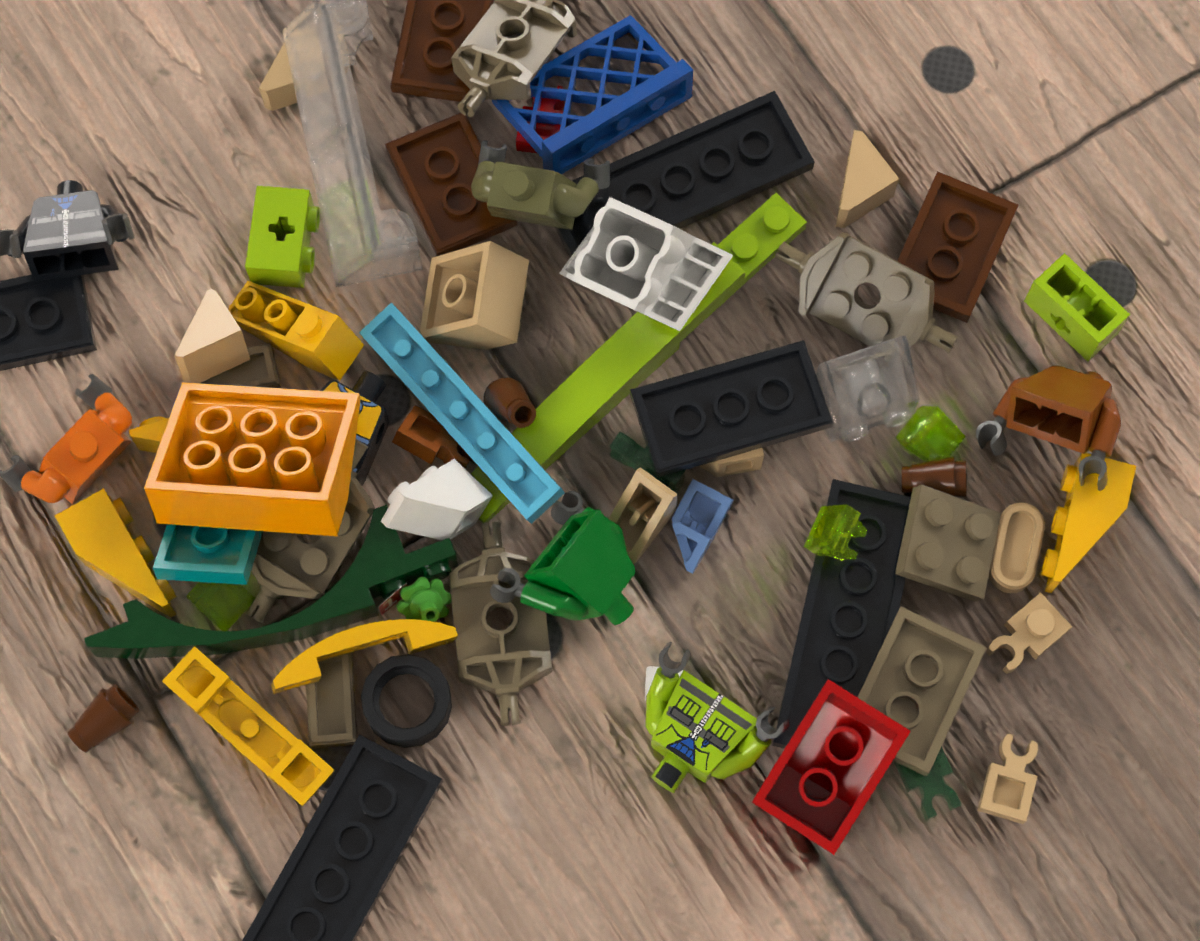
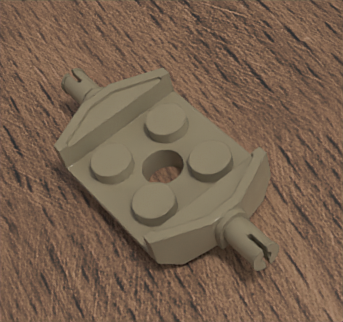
M495 0L451 57L454 73L470 88V91L458 104L459 111L465 116L468 113V117H473L483 101L488 98L492 100H528L531 97V81L567 34L572 38L577 35L575 17L568 6L559 0ZM516 32L522 33L520 36H518V37H516V38H507V37H504V36L512 35V34H514V33H516Z
M845 232L841 233L818 252H810L807 255L790 246L785 241L780 245L775 259H779L798 269V273L801 274L799 313L803 316L810 313L885 354L883 360L890 362L911 347L919 339L921 341L926 339L948 354L952 350L958 336L933 325L936 319L932 318L935 296L933 280ZM872 283L879 289L880 301L878 304L867 305L860 300L858 296L860 284Z
M357 439L355 440L348 501L338 536L321 535L317 542L308 544L303 539L302 534L263 531L251 570L257 581L261 584L259 587L261 591H259L246 612L248 616H253V619L263 623L276 598L283 599L284 596L320 599L325 594L375 509L370 496L356 479L358 473L353 471L366 449H368L367 445Z
M489 522L481 525L484 542L482 555L460 564L449 573L454 627L458 634V637L455 639L458 674L460 682L494 693L496 697H499L500 724L502 726H509V711H511L512 725H517L521 723L517 698L519 692L552 673L547 616L545 612L522 604L518 596H515L508 603L497 602L492 598L490 589L493 584L506 589L511 588L510 584L502 582L497 578L500 570L504 568L514 569L520 576V583L526 584L528 580L524 575L535 561L525 556L505 552V548H502L501 523L492 522L493 535L491 536ZM505 608L513 614V622L507 629L495 630L487 624V616L493 609Z

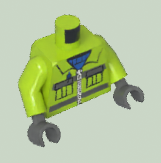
M669 642L659 654L658 660L661 667L657 669L646 696L645 727L649 734L653 736L651 747L665 756L651 778L666 790L675 793L687 773L706 783L712 776L718 779H725L751 768L771 745L772 739L777 738L788 730L790 721L787 719L778 729H775L769 724L768 716L776 707L768 708L758 718H755L685 670L679 677L678 673L684 669L690 660L691 653L687 649L682 661L674 662L668 656V650L672 645V642Z

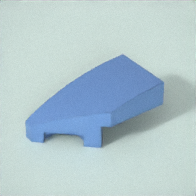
M692 479L672 517V526L678 540L685 568L692 574L697 569L734 502L733 499L695 479Z

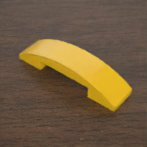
M415 619L386 620L356 626L323 639L295 657L273 679L271 684L273 694L318 682L322 676L318 665L320 661L404 638L408 654H414L452 643L458 637V634L453 626Z
M195 646L162 680L195 713L302 807L335 772L329 764L304 742L297 739Z

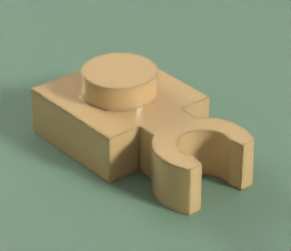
M1040 592L1004 624L1012 635L999 636L994 639L987 648L986 653L990 656L1000 648L1009 650L1012 660L1003 668L1005 674L1016 670L1021 664L1025 650L1036 660L1064 636L1072 626Z
M1007 734L999 745V754L1003 761V766L992 762L988 766L977 811L1024 824L1027 821L1038 777L1024 771L1025 767L1035 759L1038 752V744L1035 741H1031L1026 748V754L1024 756H1017L1011 750L1013 735Z

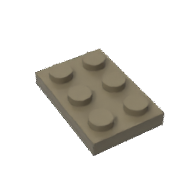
M902 606L895 616L859 692L858 698L911 731L893 761L927 776L987 647Z

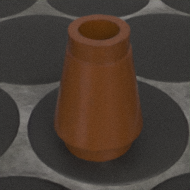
M501 378L493 381L486 388L483 403L500 421L518 428H525L533 423L536 417V409L519 381L513 378Z
M955 456L912 464L911 466H902V493L912 494L913 488L922 484L955 497H967L966 460L955 461Z
M113 684L108 690L102 688L76 721L74 727L67 732L68 736L79 749L87 753L91 748L96 747L133 724V717L140 710L133 699L121 687Z

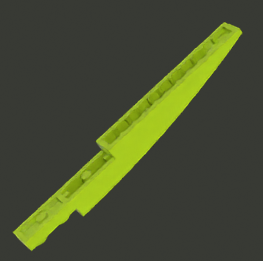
M777 193L772 195L718 245L715 242L711 244L732 254L733 257L680 331L640 312L635 313L536 408V417L531 425L525 428L517 427L511 434L546 470L630 394V389L637 388L679 350L680 342L770 262L776 253L779 252L778 249L784 241L789 244L806 229L807 221ZM478 466L471 475L493 495L479 517L482 523H486L510 501Z

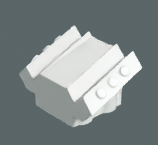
M609 197L606 206L597 212L592 229L559 274L680 331L733 255L669 223Z

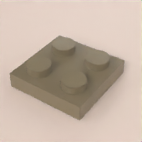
M922 484L914 487L895 574L974 602L983 600L1001 513Z

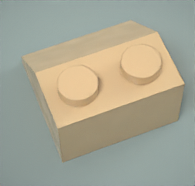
M492 241L433 257L431 259L420 334L429 343L484 350L517 343L521 326L520 319L524 292L527 286L526 279L529 260Z

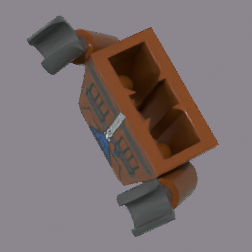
M1051 366L1032 376L1018 378L1010 384L992 413L995 419L993 421H985L977 427L976 438L979 446L983 449L987 442L991 440L990 447L993 455H1001L1007 448V441L1003 432L1004 428L1007 427L1083 454L1089 450L1092 452V455L1084 458L1079 464V482L1083 486L1084 479L1088 474L1097 473L1099 474L1097 482L1098 491H1101L1106 487L1108 481L1107 465L1104 460L1105 457H1111L1121 427L1118 405L1115 400L1111 399L1112 385L1096 372L1089 371L1084 374L1062 366Z

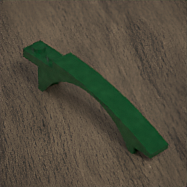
M386 504L373 510L369 530L362 548L343 577L314 604L289 618L248 630H204L169 620L153 612L135 599L123 604L128 618L127 622L85 637L84 640L87 648L96 657L131 659L186 656L194 646L204 655H220L298 641L379 616L373 601L374 598L382 596L383 599H387L405 583H407V586L404 587H408V585L415 583L419 577H426L429 583L434 579L442 580L448 577L449 573L452 572L451 569L459 566L457 556L450 538L406 554L397 530L387 528L381 522L388 509Z

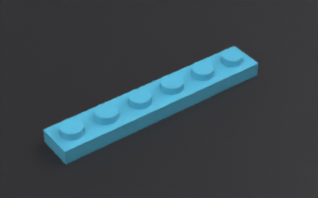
M392 302L359 332L527 521L532 524L565 494L562 488Z

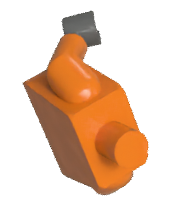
M90 374L88 376L91 378L89 386L83 391L79 388L75 391L79 398L95 410L89 409L47 452L43 457L39 472L31 470L19 455L10 458L14 463L11 468L6 471L0 470V476L14 492L24 490L48 503H57L65 498L73 505L132 442L124 435L132 424L131 413L112 394V389L97 376Z

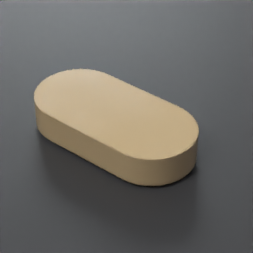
M1014 503L1008 506L1000 516L989 579L997 589L1005 593L1023 591L1029 586L1036 574L1045 531V521L1041 512L1031 504Z

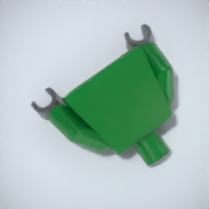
M566 492L561 502L556 501L551 509V517L555 522L563 526L524 576L528 582L526 584L520 583V576L514 569L504 568L499 571L497 578L502 582L510 584L511 588L506 589L493 584L490 589L492 598L497 602L508 603L515 596L520 597V602L524 605L572 621L601 617L604 614L613 625L624 622L633 613L634 607L622 594V591L635 575V566L628 556L622 528L605 517L599 509L594 510L591 507L582 508L583 500L578 492Z

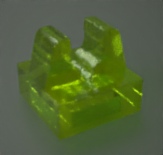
M847 504L821 506L804 548L817 556L826 555L840 560L856 559L858 553L850 549L848 543L851 536L854 538L866 536L867 530L858 520L861 513Z

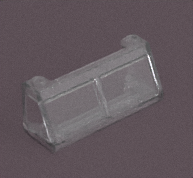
M313 0L282 31L336 287L423 270L417 235L412 219L406 213L397 209L380 210L350 66L357 64L356 53L361 43L374 39L367 0Z

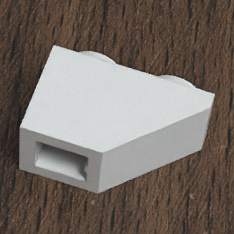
M453 459L439 468L435 465L429 467L421 474L417 481L411 484L405 481L398 485L387 499L390 506L381 522L387 528L437 540L447 538L451 540L476 524L493 495L458 461Z

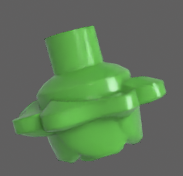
M419 577L414 584L404 587L400 591L403 600L399 601L396 607L398 612L405 615L406 619L435 622L449 614V609L446 605L452 602L451 594L444 590L443 582L440 579H434L429 583L426 577Z

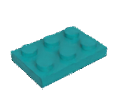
M167 524L153 565L155 576L160 580L247 585L263 531Z

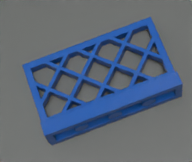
M630 15L544 64L530 83L531 97H535L533 110L514 108L509 103L511 100H492V103L543 159V169L563 174L692 97L693 69L684 59L676 62ZM627 33H630L639 42L637 49L613 47L614 41ZM587 56L605 57L603 69L579 67L580 60ZM611 58L635 61L633 73L609 70ZM641 62L660 64L664 68L663 71L656 75L639 74ZM553 76L570 77L568 90L544 87L545 81ZM576 79L600 81L599 92L575 91ZM607 82L631 85L630 90L620 96L604 94ZM549 98L566 101L563 114L539 111L541 99ZM572 102L596 105L595 110L586 116L569 115ZM537 123L561 125L559 132L545 140L537 134L535 129Z

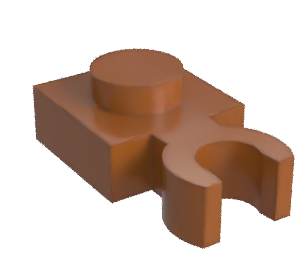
M417 405L413 407L400 425L392 441L395 445L429 464H432L436 457L443 460L444 464L455 459L466 469L469 461L472 462L473 460L431 413Z

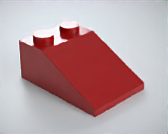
M828 679L752 803L835 855L911 731Z

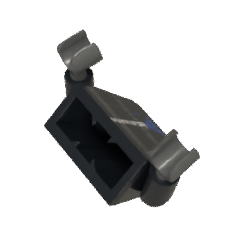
M66 180L58 184L57 195L37 198L33 202L31 215L27 216L16 230H0V256L8 255L13 258H20L24 254L34 282L119 270L113 247L114 242H123L127 238L131 240L135 236L128 214L119 213L111 205L101 204L98 193L93 190L83 191V186L79 182Z

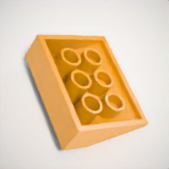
M182 382L144 486L157 524L338 536L349 495L361 401L360 394Z

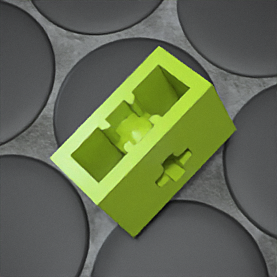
M257 185L245 264L251 282L258 285L304 288L306 273H313L315 262L314 247H309L311 232L318 233L320 225V207L314 206L310 190Z
M1065 253L1033 281L1024 300L1034 312L1087 362L1119 334L1130 316V313Z

